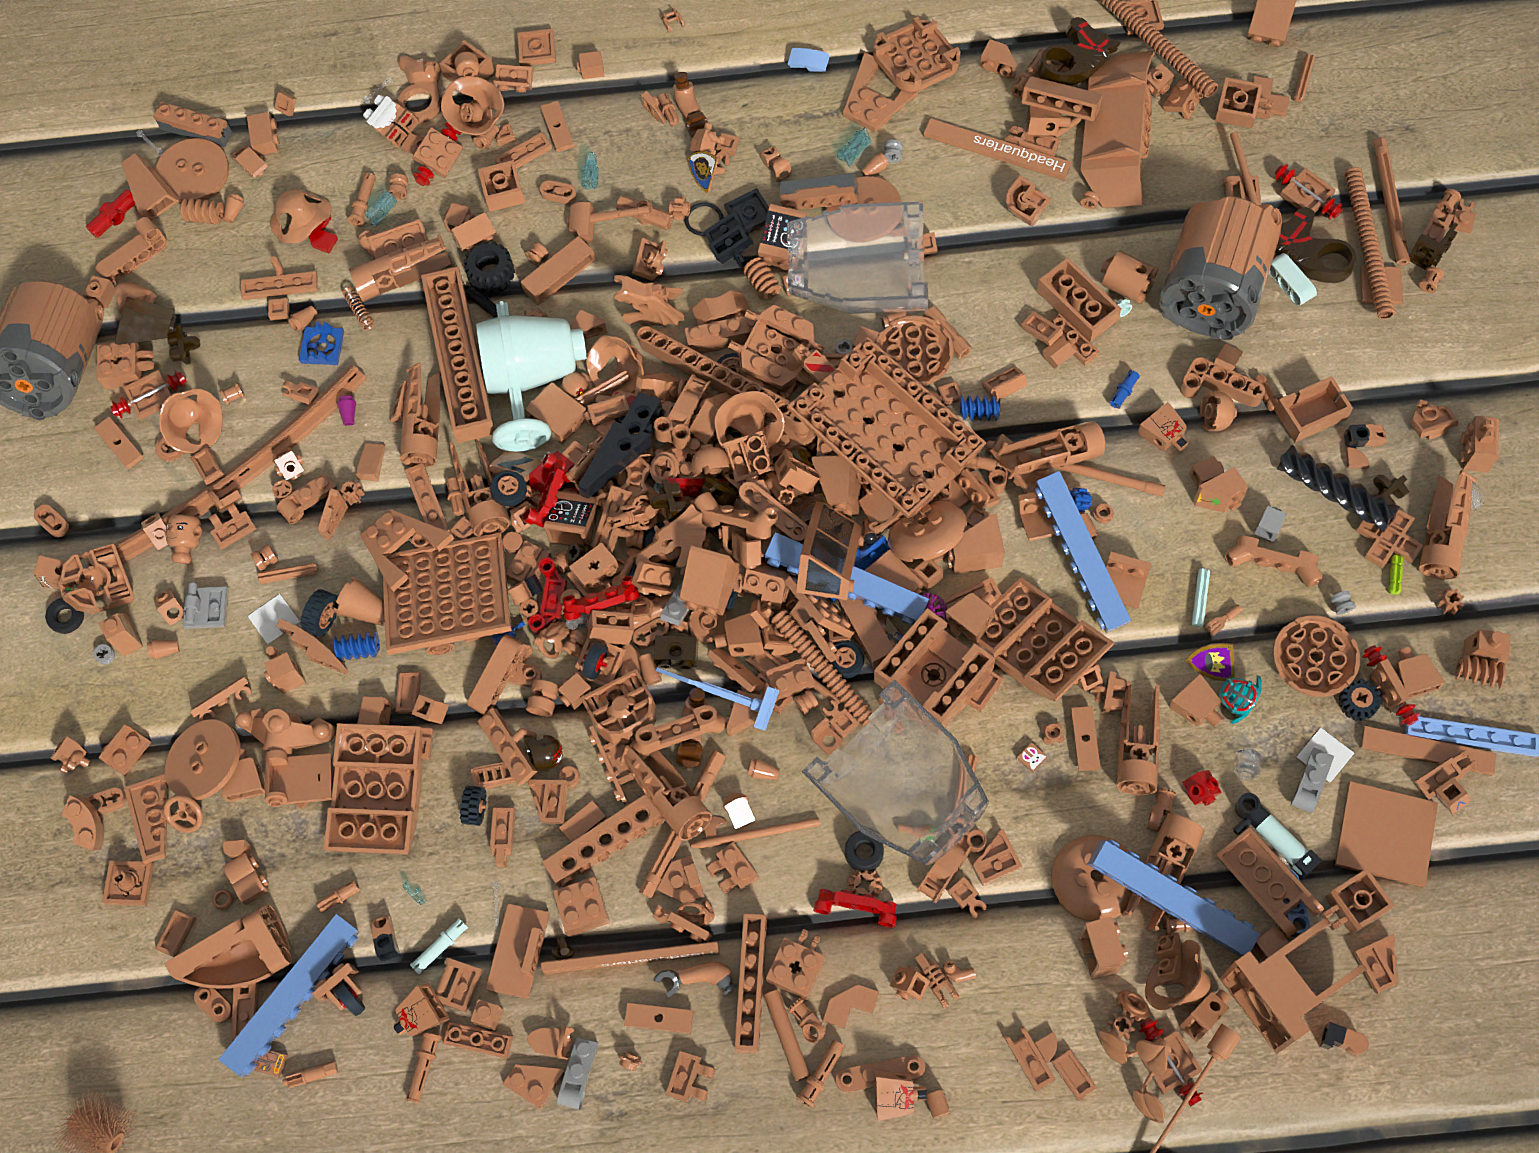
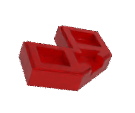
M331 217L320 223L309 235L312 247L328 254L338 240L336 235L324 231Z

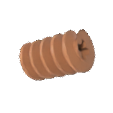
M184 198L181 204V216L187 222L218 225L224 216V204L221 201L216 204V201L209 203L208 200L202 202L201 199H197L195 202L193 198H190L189 201Z
M755 258L745 265L744 273L761 299L773 298L781 292L782 286L778 285V280L774 279L775 275L771 273L767 263L762 262V258Z
M1465 654L1457 663L1455 679L1458 680L1463 675L1465 682H1467L1469 677H1472V683L1474 684L1478 679H1481L1482 686L1489 681L1491 688H1493L1495 683H1498V688L1500 689L1505 679V664L1499 662L1496 665L1495 661L1491 660L1488 662L1484 658L1479 661L1478 657L1475 656L1470 660V656Z

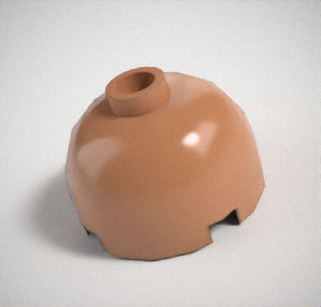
M1208 391L1209 395L1202 398L1199 416H1204L1205 425L1201 424L1205 431H1222L1228 428L1236 418L1237 409L1233 400L1227 394Z
M713 444L701 446L702 450L696 452L692 457L691 470L693 477H696V479H706V476L709 474L716 477L717 473L723 471V474H726L732 470L726 451L720 447H713Z

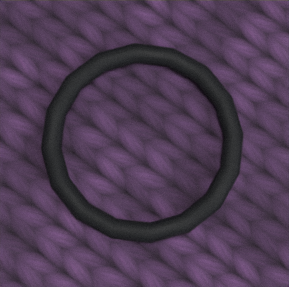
M708 202L698 203L690 208L691 214L698 207L708 206L718 212L719 221L723 219L720 208ZM685 216V225L690 232L695 235L706 236L704 232L695 231L689 224V216Z

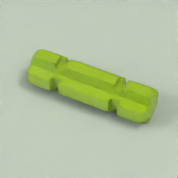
M1393 555L1391 558L1389 594L1399 595L1402 585L1400 583L1402 582V564L1404 560L1401 555Z

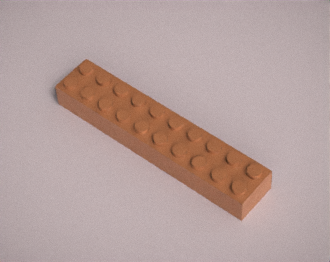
M459 266L421 275L452 431L457 444L491 436L495 426Z

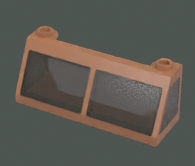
M816 501L800 555L796 593L847 600L849 592L853 593L855 580H851L857 550L859 546L863 547L864 534H861L862 526L824 502Z

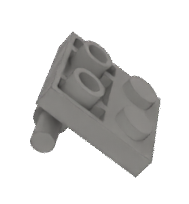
M189 583L188 588H186L183 627L185 629L226 627L229 589L227 587L197 588L196 583Z

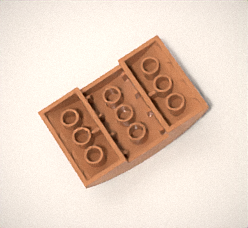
M1022 577L990 606L994 610V618L976 643L993 656L995 664L1013 679L1036 694L1055 702L1114 645L1112 640L1083 620L1079 622L1052 603L1051 597Z
M337 723L333 766H335L331 808H328L323 851L410 854L421 793L422 727Z

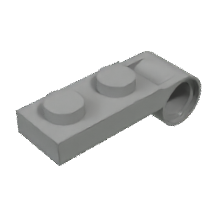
M683 579L660 614V620L680 626L689 611L679 599Z
M1316 748L1312 749L1299 786L1291 801L1292 806L1311 814L1313 813L1334 759L1333 755Z
M576 1037L559 1091L558 1105L577 1110L581 1109L585 1097V1088L599 1046L598 1042Z

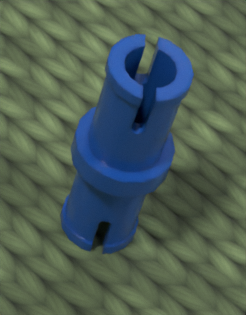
M1129 370L1123 382L1118 384L1116 393L1109 401L1112 407L1120 409L1126 397L1131 395L1132 388L1140 378L1136 371L1132 372V370Z

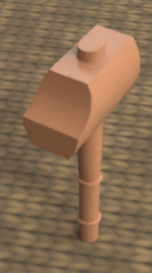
M579 202L570 206V217L567 218V224L574 236H579L586 244L593 242L594 222L621 219L622 217L635 215L641 216L642 214L651 213V207L638 206L637 208L595 213L591 203Z

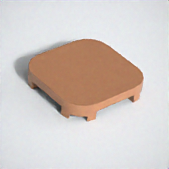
M915 17L912 20V24L887 35H884L883 32L877 35L873 45V57L891 81L901 90L907 92L922 90L952 76L959 68V48L952 47L937 29L938 23L934 19L930 22L928 20H919L920 17Z

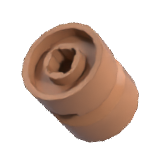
M534 680L530 691L533 696L529 697L526 710L539 716H552L555 706L553 700L557 698L559 686L546 680Z

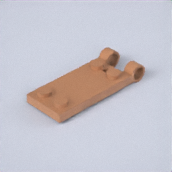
M1251 827L1216 854L1288 938L1298 930L1285 915L1298 904L1303 902L1314 916H1317L1324 910L1316 898ZM1289 899L1290 902L1288 904H1285L1284 900Z

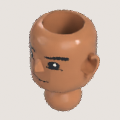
M172 515L168 519L166 543L170 547L175 548L171 557L173 563L189 564L191 562L190 549L198 547L202 535L201 522L197 517Z

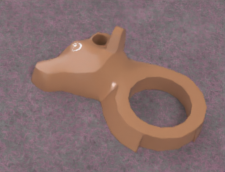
M406 55L402 56L399 60V67L406 74L410 86L401 92L396 103L405 110H408L405 106L411 96L415 94L429 95L432 101L425 110L420 112L408 110L420 121L419 123L429 121L438 114L441 107L438 79L442 70L437 61H429L425 58L413 59Z

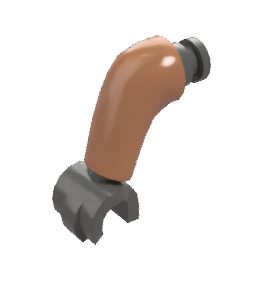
M721 962L698 964L679 970V973L673 970H663L657 973L653 980L659 983L664 977H669L673 980V988L666 993L668 998L679 989L680 984L688 985L700 982H708L712 986L716 984L719 989L722 988L724 990V996L737 987L736 983L733 984L731 982L733 980L729 975L732 972L731 969Z

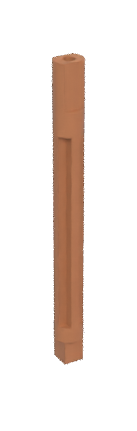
M1379 137L1373 141L1391 239L1396 263L1404 266L1410 263L1407 241L1387 140Z
M713 750L692 790L702 802L726 759V756ZM672 829L639 890V893L647 898H652L682 842Z

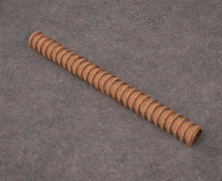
M1099 0L1117 18L1132 29L1136 35L1143 39L1147 45L1154 49L1158 55L1165 59L1169 65L1173 66L1189 83H1192L1197 90H1200V93L1204 94L1205 97H1210L1216 92L1218 84L1187 58L1183 52L1179 51L1164 35L1160 34L1145 18L1130 7L1126 1Z
M1351 167L1345 171L1344 175L1346 177L1345 180L1347 182L1353 215L1355 216L1354 219L1356 221L1361 250L1363 251L1362 254L1374 306L1376 307L1375 311L1379 319H1388L1395 314V310L1392 304L1393 301L1391 299L1388 279L1386 278L1387 275L1379 248L1362 169L1360 167Z

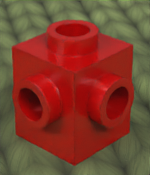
M1210 770L1197 772L1182 782L1187 790L1189 799L1194 805H1210L1216 801L1215 797L1222 793L1218 781L1212 776Z

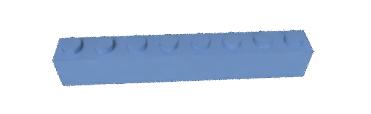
M1060 471L1038 480L1036 488H1034L1038 499H1043L1046 505L1043 507L1044 512L1054 522L1052 525L1053 531L1056 536L1060 535L1063 541L1061 547L1065 555L1069 554L1072 560L1069 563L1074 574L1077 572L1081 579L1078 581L1082 591H1087L1090 599L1087 601L1091 610H1096L1099 616L1096 620L1100 629H1105L1106 633L1130 623L1131 619Z
M775 532L765 554V559L768 560V564L775 567L783 566L787 568V572L798 576L803 544ZM814 549L812 556L842 574L845 562ZM811 560L807 581L814 584L820 582L825 585L826 589L832 592L840 591L841 579ZM853 567L851 580H855L853 593L849 592L848 599L855 601L857 598L863 601V605L872 609L875 607L883 610V614L890 617L896 615L902 618V622L912 626L923 614L929 600L928 598L857 567Z
M1111 839L1099 841L1087 865L1239 957L1244 956L1249 951L1251 952L1260 933L1254 930L1255 927L1244 920L1242 922L1235 919L1236 915L1229 910L1218 909L1215 907L1216 903L1206 897L1200 898L1196 895L1197 891L1193 888L1180 886L1177 884L1178 880L1168 874L1162 875L1158 872L1159 868L1148 862L1146 864L1139 861L1140 857L1131 851L1126 853L1119 849L1120 845Z
M336 914L218 1060L240 1077L249 1076L256 1068L255 1062L260 1056L264 1057L271 1049L270 1043L275 1037L278 1039L285 1032L287 1022L290 1019L294 1020L301 1011L299 1007L303 1002H308L313 997L312 993L315 991V986L324 978L327 979L330 973L328 971L333 965L337 966L344 958V951L348 947H353L359 938L357 937L359 934L357 929Z

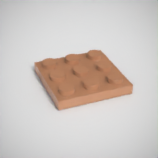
M789 576L784 581L818 624L849 639L855 634L850 627L852 625L851 622L839 614L840 609L834 603H830L827 600L829 597L796 593L798 580ZM812 584L806 585V590L825 593L822 589L818 591Z

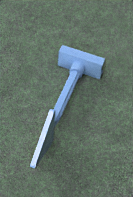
M658 667L656 669L659 673L688 684L696 685L706 692L751 707V710L759 712L754 727L761 730H766L780 691L767 687L763 700L758 698L751 699L707 682H699Z

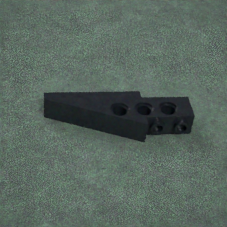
M639 392L623 422H613L578 485L582 497L589 499L652 446L650 435L654 432V422L657 418L662 417L664 411L660 399Z

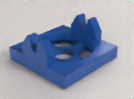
M316 322L314 327H305L299 357L300 363L338 365L344 336L343 328H332L326 322L323 325ZM321 334L319 341L309 343L314 336ZM328 335L334 337L336 344H329L327 341ZM326 343L327 348L324 351L317 350L319 344ZM308 349L316 350L318 354L316 355L313 351L309 353ZM329 350H333L329 355H325Z

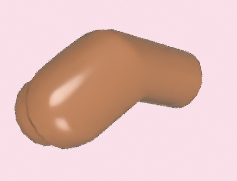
M946 961L943 965L945 976L954 982L976 978L973 967L961 970L954 965L953 961Z

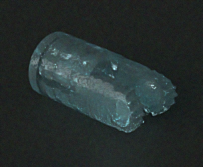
M590 152L586 155L585 165L582 167L581 185L586 189H595L598 187L599 168L597 167L596 154Z
M384 191L365 212V216L370 219L371 225L376 226L397 203L396 198L387 191Z

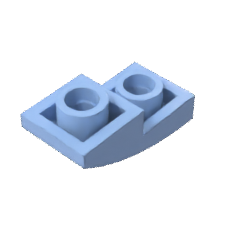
M792 48L788 65L790 68H807L809 72H823L826 70L830 55L829 53L813 49Z

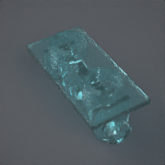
M865 127L863 130L856 131L849 139V145L845 144L838 151L837 158L841 161L843 159L846 160L849 167L872 142Z

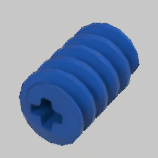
M960 395V415H962L963 420H966L967 416L970 415L971 421L974 420L976 415L979 421H982L984 415L987 421H990L993 415L995 421H998L1000 416V397L998 402H996L995 396H992L990 401H988L987 396H984L982 401H980L979 396L976 395L974 401H972L971 396L968 395L966 401H964L963 395Z
M374 631L373 637L370 636L369 632H366L365 638H362L361 633L357 634V639H354L353 634H349L348 640H346L345 635H341L340 641H338L336 636L334 637V652L339 661H343L345 658L351 660L353 656L355 659H360L361 655L363 658H368L369 654L371 657H376L380 650L377 631Z

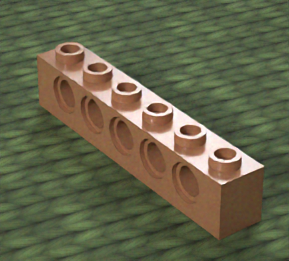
M643 795L542 863L558 888L568 886L574 881L573 878L579 874L584 875L588 873L594 864L606 861L610 858L611 853L624 849L629 845V841L635 837L636 839L641 838L647 833V829L653 825L654 827L659 826L665 819L657 808L653 806L648 797ZM647 813L648 817L644 821L637 820L639 814ZM622 825L630 826L627 832H619ZM604 837L612 838L609 844H601ZM586 849H593L591 856H583V852ZM570 860L575 861L573 868L565 869L566 862Z
M744 914L735 1037V1051L742 1054H759L767 917L762 914Z

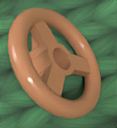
M174 795L165 802L163 808L167 822L174 829L184 833H191L201 827L203 812L195 800L185 795ZM178 801L179 810L171 815L170 807L174 802ZM179 819L187 820L193 825L188 827L182 826L176 821Z

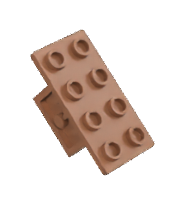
M512 904L507 905L486 985L487 991L525 999L529 998L550 916L549 912Z

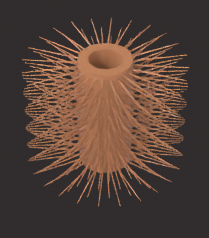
M90 1098V1101L88 1102L87 1100L85 1103L83 1099L84 1107L83 1105L81 1108L78 1106V1109L72 1110L73 1113L70 1115V1118L60 1119L68 1120L65 1123L67 1128L62 1140L66 1137L68 1139L67 1143L70 1141L69 1145L73 1142L72 1146L75 1145L73 1150L76 1148L77 1153L81 1150V1153H114L115 1151L118 1153L117 1149L121 1144L130 1143L122 1142L125 1139L124 1133L128 1131V1129L126 1130L128 1122L125 1124L123 1122L124 1118L121 1120L122 1116L118 1119L122 1111H117L115 1114L113 1110L111 1115L108 1113L115 1102H108L107 1107L103 1110L101 1106L105 1100H103L101 1105L99 1103L96 1105L98 1100L94 1103V1100L91 1101L92 1098ZM72 1146L69 1149L67 1147L64 1152L66 1153V1151H71Z

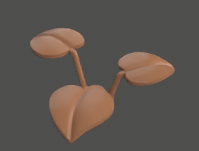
M1100 1029L1098 1031L1100 1042L1104 1051L1112 1060L1124 1064L1127 1062V1057L1138 1054L1151 1070L1141 1087V1091L1137 1089L1133 1091V1100L1144 1116L1154 1122L1163 1124L1165 1117L1163 1106L1156 1096L1146 1091V1087L1154 1074L1159 1076L1165 1074L1167 1070V1056L1171 1053L1170 1045L1162 1038H1158L1154 1042L1139 1040L1136 1043V1050L1129 1052L1127 1051L1126 1043L1120 1037Z

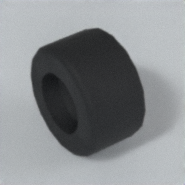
M867 830L853 833L845 844V857L851 868L861 872L866 870L869 872L880 866L883 860L884 846L879 836ZM865 843L872 847L873 854L870 858L861 859L857 856L856 849L860 844Z

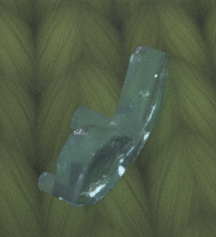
M406 880L402 885L407 893L418 904H425L427 899L423 900L417 895L421 890L417 888L413 892L408 885L409 881Z

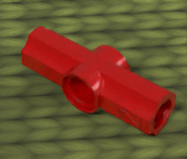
M127 189L113 202L102 204L99 214L85 226L94 237L99 238L112 225L117 226L121 224L125 218V213L135 205L132 193Z

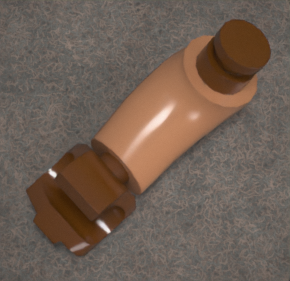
M678 72L674 75L676 84L673 86L674 98L680 111L686 118V126L690 136H694L698 129H704L705 123H708L697 103L693 84L691 81H688L687 73Z
M693 688L690 691V696L685 701L682 717L693 714V709L708 705L703 689ZM702 735L679 743L676 763L688 768L700 766L703 750L701 745Z

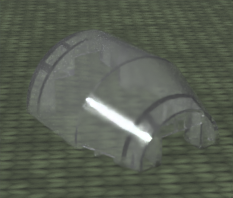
M923 201L845 204L835 211H822V215L816 217L806 216L787 222L789 294L847 314L927 311L928 283L925 282Z
M893 680L879 694L883 703L868 717L870 722L841 751L837 748L824 762L816 757L802 773L864 835L925 865H930L944 856L970 831L985 812L989 800L957 739L896 680Z

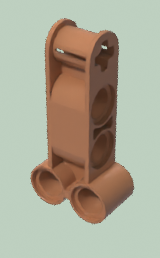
M695 374L691 375L668 417H659L655 420V437L658 441L668 442L672 439L673 445L680 450L690 446L689 428L692 424L691 420L698 414L700 404L708 396L712 381L707 382L697 378Z
M955 818L949 823L948 836L950 841L917 890L918 893L921 891L933 899L935 904L970 852L979 854L986 846V835L980 830L968 832L967 822L961 818ZM954 826H961L964 832L955 834L952 828ZM972 838H979L982 844L974 846L970 840Z

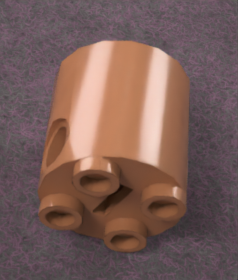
M1118 251L1116 255L1107 258L1101 268V273H1104L1102 286L1142 304L1146 297L1145 292H1150L1154 285L1152 279L1156 277L1159 268L1127 253Z

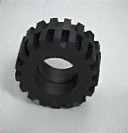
M488 241L482 245L481 243L476 244L477 247H472L470 249L471 252H467L465 255L467 259H464V269L470 284L481 293L485 291L486 294H491V292L496 294L499 293L498 290L500 289L502 291L505 290V286H509L511 284L510 280L514 279L513 273H515L509 251L502 244L497 245L493 241L491 244ZM487 265H497V267L491 271H481Z

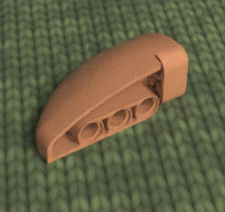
M267 904L168 960L164 965L170 975L179 981L205 988L221 989L236 988L259 982L292 964L293 959L284 927L274 908ZM241 978V981L234 982V979Z

